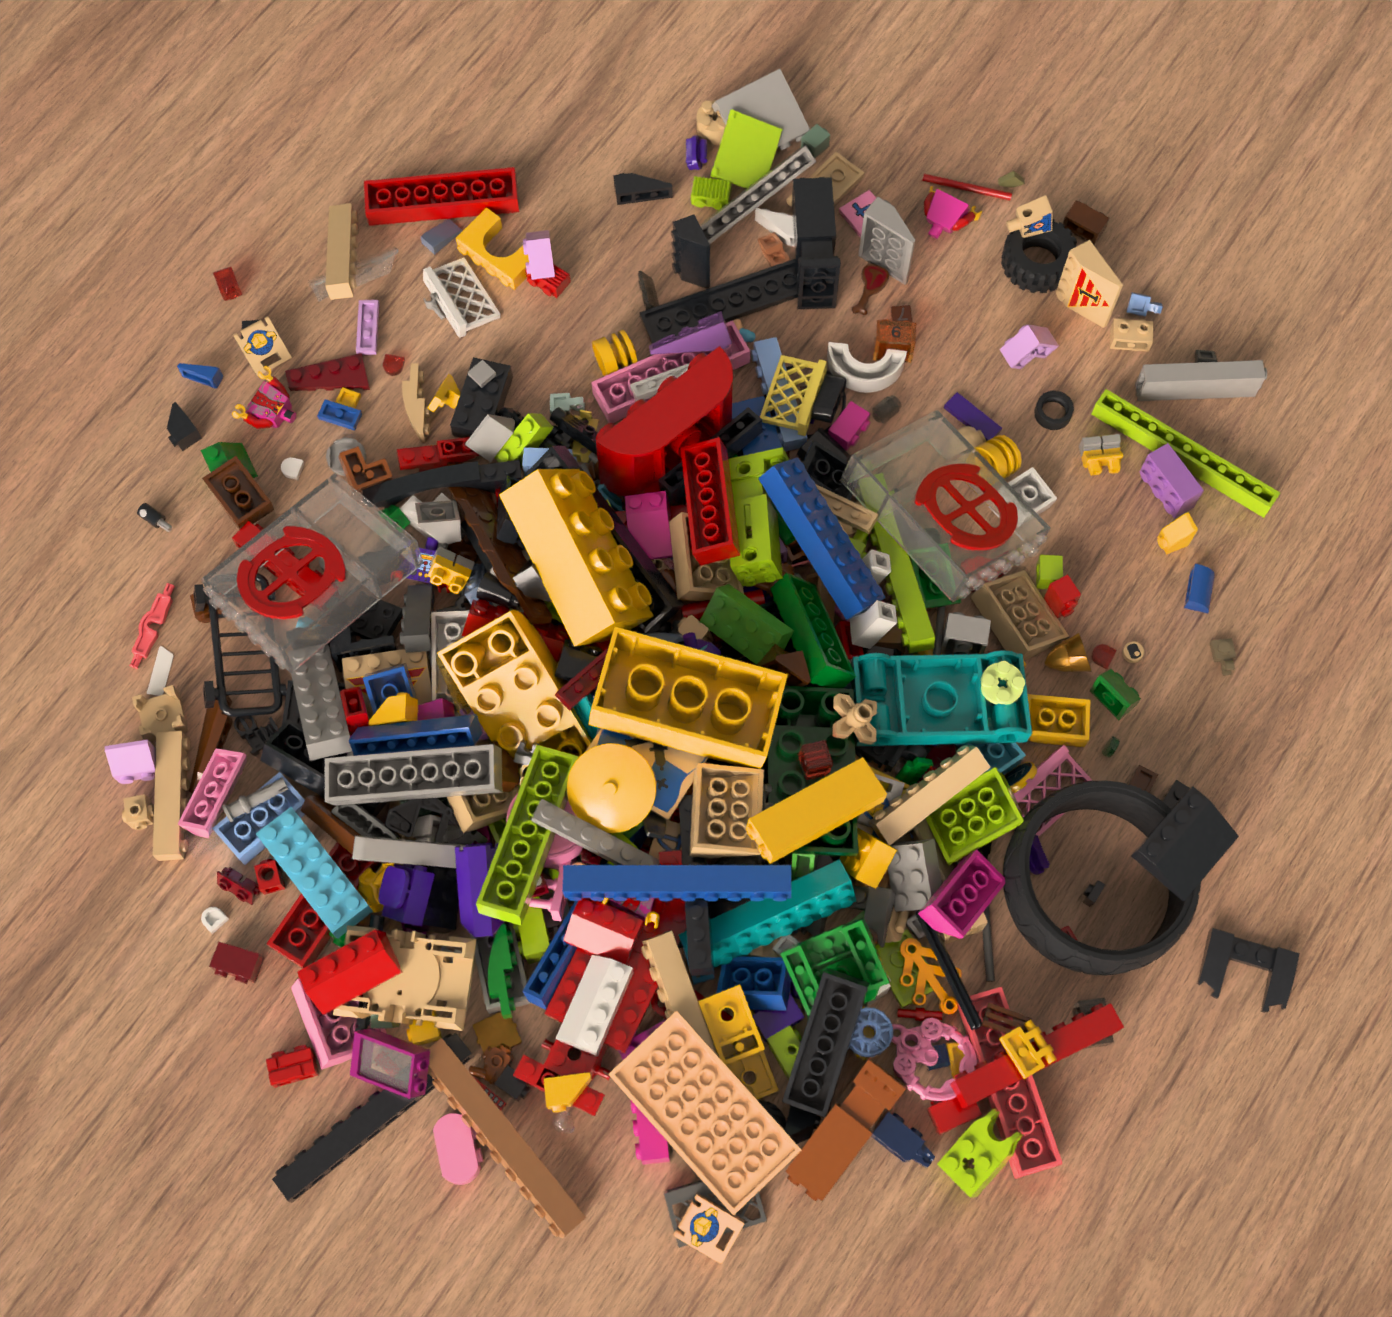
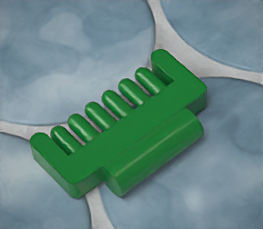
M917 757L913 762L907 761L895 776V779L911 786L922 778L927 769L933 766V762L931 759Z

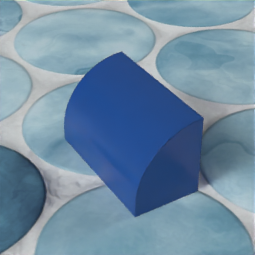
M1195 564L1191 569L1184 604L1185 609L1209 613L1215 573L1210 568Z

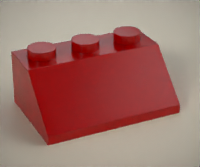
M582 898V900L578 901L572 913L563 942L596 956L613 959L626 965L643 929V920L602 902L593 901L591 898Z

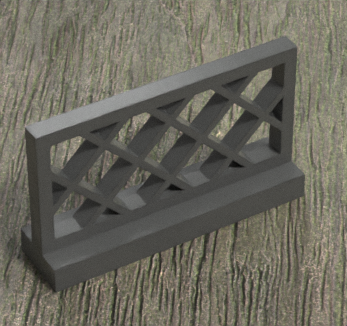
M702 1180L663 1191L674 1232L681 1230L677 1226L676 1219L681 1221L682 1218L674 1214L672 1205L683 1203L689 1207L690 1204L686 1201L693 1199V1202H695L694 1197L696 1193L710 1199L728 1211L723 1203L716 1200L717 1196L715 1194L713 1198L707 1195L713 1192ZM759 1192L755 1194L757 1204L751 1201L752 1197L746 1203L742 1213H736L739 1218L746 1220L742 1229L767 1221ZM749 1204L759 1209L760 1218L751 1220L744 1216ZM726 1227L723 1234L733 1232L734 1230ZM676 1238L678 1248L688 1245Z

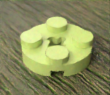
M1000 661L990 665L981 677L982 694L988 701L997 705L998 703L1007 705L1017 701L1025 686V679L1017 667L1009 664L1007 661ZM998 680H1005L1008 687H999Z

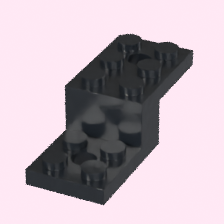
M337 621L334 624L316 625L306 629L297 628L286 632L287 640L292 649L328 641L330 652L339 672H343L342 658L398 650L393 635H382L375 639H361L357 641L349 621Z

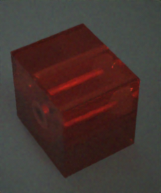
M823 740L801 746L798 758L805 780L828 775L833 762L826 741Z

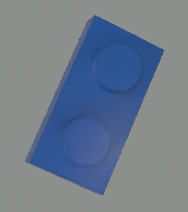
M325 399L317 417L319 420L355 431L362 412L361 410Z

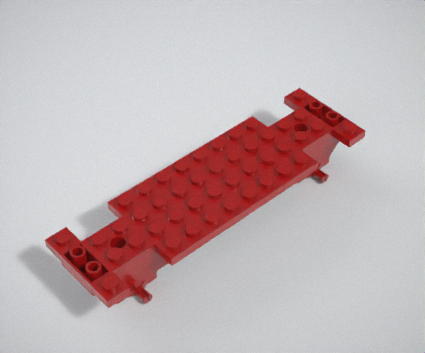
M679 808L674 810L668 820L680 823ZM643 843L640 850L649 854L651 847ZM672 898L671 901H663L664 909L657 928H654V922L650 921L645 925V921H643V929L626 964L633 968L634 973L598 1057L557 1039L553 1043L545 1038L541 1047L550 1051L545 1063L542 1064L523 1055L513 1074L514 1077L545 1092L544 1078L590 1072L591 1079L599 1075L610 1080L611 1077L607 1074L611 1071L602 1067V1059L607 1046L626 1054L658 989L657 981H654L650 975V962L648 959H645L642 953V941L661 933L672 931L677 946L681 941L679 934L686 931L685 901L682 898ZM608 899L606 905H609V906H611V907H613V908H616V909H618V910H620V911H623V910H621V909H619V908H617V907L611 905V904H610V900ZM577 948L544 1013L545 1015L563 1023L591 956L594 954ZM577 1049L581 1051L580 1058L575 1061L569 1059V1053ZM589 1083L572 1106L595 1117L605 1095L590 1088Z

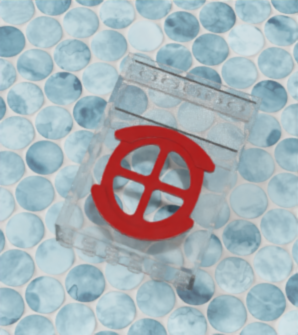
M938 410L852 454L840 479L865 508L879 515L877 521L952 603L959 598L963 600L972 590L978 591L987 581L991 583L999 574H1006L1015 564L1017 566L1022 564L1027 557H1034L1040 551L1039 546L1048 539L1046 535L1051 529ZM950 481H964L979 497L972 501H967ZM943 487L961 507L947 515L943 514L936 501L937 489ZM985 503L1000 519L999 526L996 528L992 527L975 508ZM968 513L986 534L975 535L967 533L954 526L951 521Z
M334 473L201 580L205 586L203 591L210 597V604L216 610L220 608L223 616L228 621L233 620L241 633L246 632L253 644L262 646V651L268 657L273 656L276 664L282 670L286 668L292 674L423 564V560L415 538ZM301 545L312 548L310 553L292 567H288L276 556L284 548ZM320 556L325 562L324 573L319 583L312 587L297 574L315 558ZM270 561L283 574L264 590L259 591L255 586L257 572L259 568ZM289 580H292L305 591L304 596L288 602H273L268 599V596Z

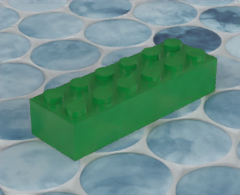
M786 573L783 579H779L770 589L774 596L773 600L779 608L781 618L788 627L794 630L791 636L793 647L796 651L803 650L811 679L810 683L818 684L825 688L843 689L856 675L817 587L813 583Z

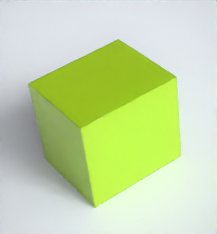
M1040 555L1036 563V588L1048 589L1050 583L1063 577V556Z

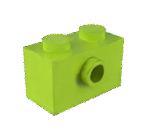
M790 1025L767 1038L766 1041L788 1080L801 1044L800 1041H802V1037L797 1029L792 1030Z

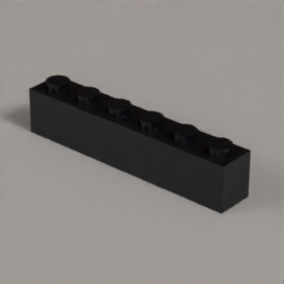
M748 407L708 440L720 437L727 449L728 459H731L763 432L762 419ZM682 461L658 480L659 490L666 491L669 501L673 505L686 495Z

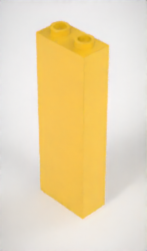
M862 757L749 818L746 831L752 840L755 839L759 845L758 850L764 859L767 858L771 864L879 805L885 800L887 792Z

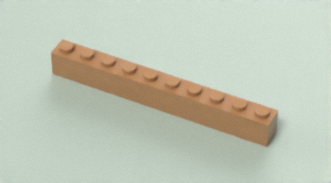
M442 1038L428 1048L430 1050L428 1073L434 1079L432 1081L438 1091H444L448 1096L447 1102L454 1110L458 1109L463 1115L461 1119L468 1128L472 1126L477 1132L475 1135L477 1140L483 1146L487 1145L492 1151L490 1155L497 1164L501 1162L506 1169L504 1171L510 1181H516L521 1187L519 1189L521 1195L526 1200L530 1199L535 1205L534 1210L537 1215L542 1219L545 1217L550 1225L548 1227L556 1237L564 1238L587 1217Z

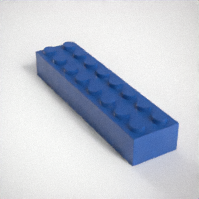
M798 457L772 466L758 478L846 620L867 611L877 600L882 601L886 598L881 587L871 575V571L861 559L859 552L849 540L848 534L844 532L837 517L829 508L826 499L821 495L815 482L811 479L804 464Z

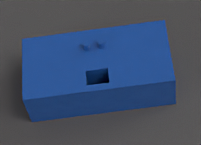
M764 396L732 403V420L748 407L760 417L765 403ZM770 412L766 413L767 417H771ZM762 422L763 432L737 453L738 456L781 448L782 444L775 425Z

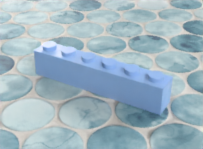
M777 337L754 342L753 350H751L752 361L757 363V377L762 380L761 391L766 396L782 355ZM783 363V366H782V367L784 368L785 371H787V370H786L785 363ZM784 377L778 380L777 383L782 387L788 384V381ZM792 387L783 391L786 397L794 394ZM780 393L772 396L774 403L783 400ZM796 399L790 401L793 407L798 406ZM787 404L778 407L781 413L790 410ZM774 409L771 410L773 417L778 415ZM794 414L785 417L786 421L793 423L797 419ZM775 425L785 452L799 449L807 442V434L806 436L798 435V430Z

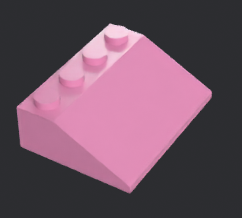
M298 978L291 989L321 1069L352 1059L357 1018L333 1015L334 1010L323 1015L305 993L300 978ZM349 1001L348 1006L358 1007L359 1001ZM373 1028L387 1034L385 1028ZM375 1043V1048L382 1046Z

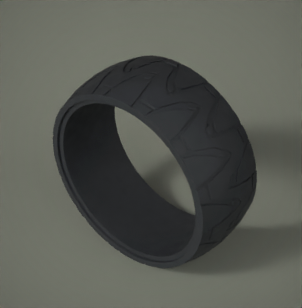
M1087 781L1063 787L1032 807L1023 817L1024 822L1016 827L1010 839L1003 863V876L1005 877L1003 888L1011 917L1022 936L1034 949L1050 961L1067 969L1090 975H1115L1142 968L1163 956L1177 943L1181 935L1185 933L1197 908L1201 882L1184 902L1169 890L1168 906L1163 922L1147 944L1125 950L1100 949L1073 939L1058 928L1046 915L1036 898L1030 878L1029 861L1031 846L1042 823L1068 811L1098 810L1107 812L1128 821L1148 837L1171 808L1145 790L1142 791L1141 788L1116 781Z

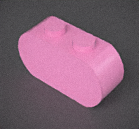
M452 1113L441 1117L435 1124L433 1132L442 1176L451 1183L464 1185L470 1183L478 1176L483 1156L481 1148L476 1147L475 1140L477 1138L475 1135L477 1132L472 1126L468 1128L461 1119L462 1115Z

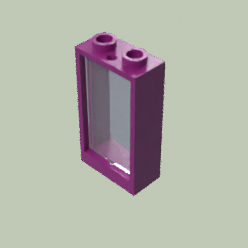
M373 1028L355 1031L350 1076L408 1099L425 1094L427 1087L430 1050Z

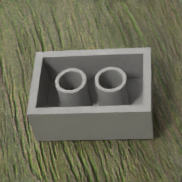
M960 612L949 613L943 629L942 655L984 654L988 644L991 620L983 616H965V614Z
M924 839L895 842L890 846L897 851L887 868L891 889L896 894L894 909L895 911L921 910L942 885L935 840Z

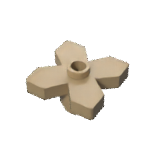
M838 693L834 697L833 708L842 719L833 724V737L845 739L854 732L860 743L873 744L876 741V729L869 722L877 714V702L864 699L861 703L855 705L849 695Z

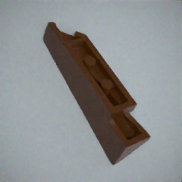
M226 696L227 704L230 707L232 700L229 696ZM215 700L214 708L206 709L189 788L190 793H194L215 749H223L233 724L229 716L220 710L218 700Z

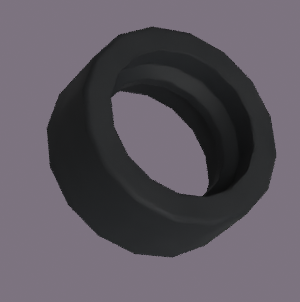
M1048 391L1043 393L1038 399L1034 410L1035 418L1043 428L1059 430L1070 422L1074 405L1071 398L1065 393ZM1048 402L1059 403L1066 411L1065 416L1060 419L1050 418L1044 414L1043 405Z

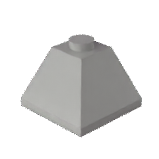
M456 500L415 503L418 525L422 530L440 543L452 544L461 541L460 517Z

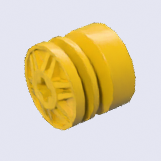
M623 329L618 331V337L615 333L611 334V344H609L605 337L592 341L593 352L603 376L618 371V366H621L623 369L638 362L634 345Z
M997 435L971 449L967 455V464L979 466L980 471L978 475L991 485H995L1004 478L1016 473L1021 467L1022 461L1017 445L1005 435Z

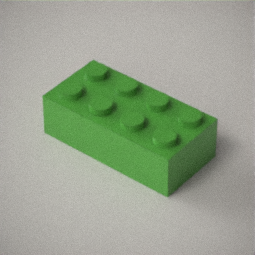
M730 584L716 588L700 620V623L708 627L711 632L756 665L774 644L785 649L794 633L793 629Z

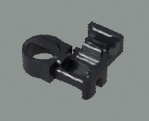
M252 716L236 717L234 721L235 730L243 740L246 739L252 748L250 753L253 756L260 754L259 751L263 749L264 744L275 733L274 730L277 731L279 729L272 717L269 718L270 721L267 726H260L259 728ZM244 719L252 721L251 728L248 727ZM240 722L242 723L246 731L239 730Z

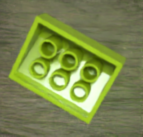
M996 767L980 775L925 818L949 865L1024 822L1020 808L1006 778Z

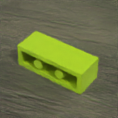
M528 413L494 458L498 462L519 460L520 467L522 468L524 447L538 448L554 427L542 414Z

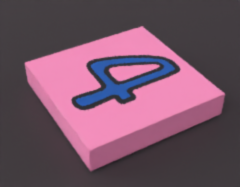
M870 190L839 208V213L860 238L864 212L876 199Z

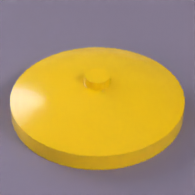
M607 743L589 749L576 760L567 780V796L575 815L607 833L627 831L638 825L649 814L656 798V778L649 762L638 751L622 744Z

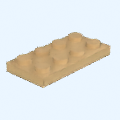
M835 152L809 178L832 177L835 206L864 178V172ZM792 194L787 198V204L791 207Z

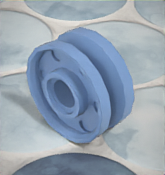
M863 1008L849 1048L862 1057L880 1055L888 1048L893 1038V1027L890 1019L884 1012L876 1008ZM871 1027L874 1030V1037H865L863 1028Z

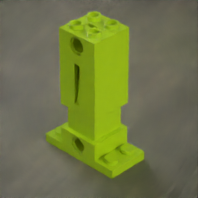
M781 447L728 459L741 556L730 558V567L742 586L750 587L758 583H770L783 579L778 515L771 503V498L758 479L772 466L789 460L785 450Z

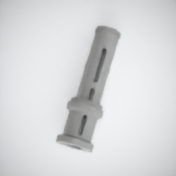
M280 778L246 797L239 796L238 800L228 805L224 804L222 808L229 821L233 822L234 818L244 813H250L252 811L251 808L289 789L283 778Z

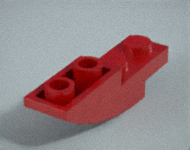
M470 437L439 440L436 445L397 449L396 452L400 470L418 468L419 472L447 466L448 462H465L480 455L466 446L465 443Z

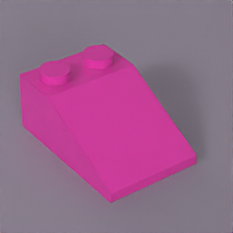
M666 491L625 496L628 530L650 560L673 557L669 521L671 520L670 501Z

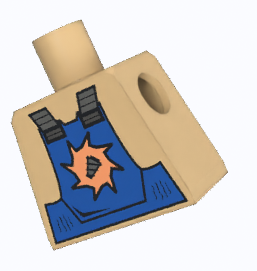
M1045 195L1016 209V218L1006 221L1009 233L1019 230L1021 236L1025 238L1052 231L1053 211L1047 196Z

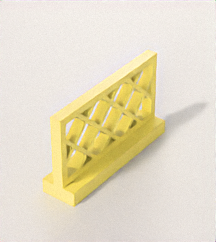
M781 355L760 415L762 422L798 430V435L806 436L811 421L812 408L826 376L827 361L819 359L818 363ZM785 362L792 364L794 368L785 371L782 366ZM807 367L813 369L810 374L804 375L801 369ZM798 372L801 378L792 381L789 375ZM785 377L788 384L780 387L777 381ZM804 382L807 388L799 392L796 385ZM792 387L795 394L786 397L783 391ZM780 393L783 400L774 403L772 396ZM799 397L802 404L793 407L790 401ZM787 404L790 410L781 413L778 407ZM773 409L778 414L773 418L766 416V413ZM794 414L797 419L793 423L786 421L785 417Z

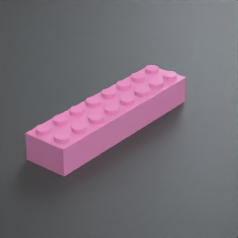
M732 320L726 323L732 344H729V347L724 349L730 359L732 369L735 370L750 363V350ZM712 351L652 355L591 382L593 395L608 423H615L626 418L629 408L635 403L630 384L688 364L698 354L705 353L708 355Z

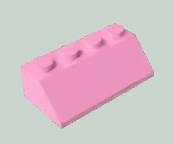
M215 749L178 825L196 836L210 837L213 832L212 828L216 825L223 812L222 805L227 803L247 763L246 754Z

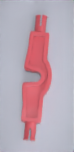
M167 583L163 593L157 594L151 610L142 617L139 623V636L132 649L134 657L129 666L138 669L142 658L148 657L151 648L158 638V632L149 627L153 623L161 625L165 623L173 602L170 596L175 588L174 585Z

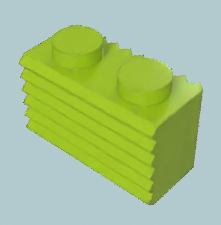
M695 176L691 192V205L699 208L705 206L713 207L716 210H720L730 202L732 181Z

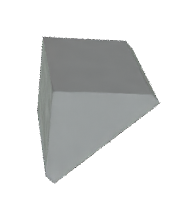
M487 414L465 444L491 462L514 433L515 421L512 418Z

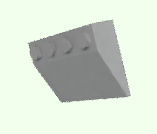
M877 197L864 212L858 256L871 264L885 268L891 277L906 285L908 283L915 239L895 207L889 201Z

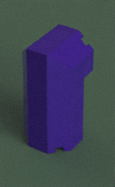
M499 842L495 843V847H492V843L468 844L463 847V850H461V846L455 847L460 923L474 937L493 936L504 922L497 918L479 914L476 905Z

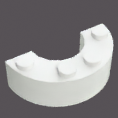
M829 342L827 363L833 376L846 378V388L864 393L877 392L891 386L899 378L904 368L907 351L887 349L885 356L880 361L865 364L852 357L848 344Z

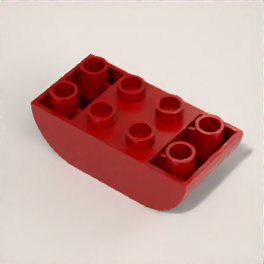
M720 346L708 355L700 353L695 356L690 362L688 370L678 378L675 376L666 378L659 386L657 394L647 402L644 399L636 401L629 408L627 417L617 425L608 423L600 429L596 436L600 484H604L610 492L624 497L660 492L658 480L682 461L681 447L707 441L732 421L733 369L729 357Z

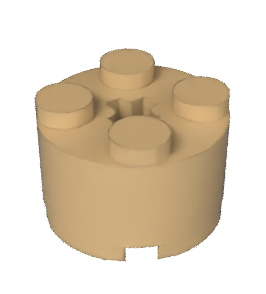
M704 101L697 111V134L702 139L707 140L709 145H720L726 125L719 111L715 112L712 107L715 101Z

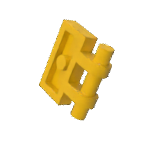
M1032 1019L1024 1023L1028 1030L1026 1034L1019 1026L999 1038L1024 1079L1045 1067L1040 1059L1043 1056L1049 1064L1057 1060L1052 1053L1053 1048L1050 1044L1047 1045L1040 1034L1042 1033L1039 1026H1035ZM1032 1038L1040 1049L1037 1052L1029 1041Z

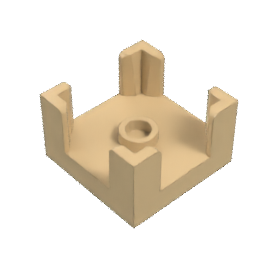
M173 685L163 688L166 694L146 699L143 695L132 697L133 705L139 712L142 726H139L140 735L149 742L156 741V732L189 731L180 693Z

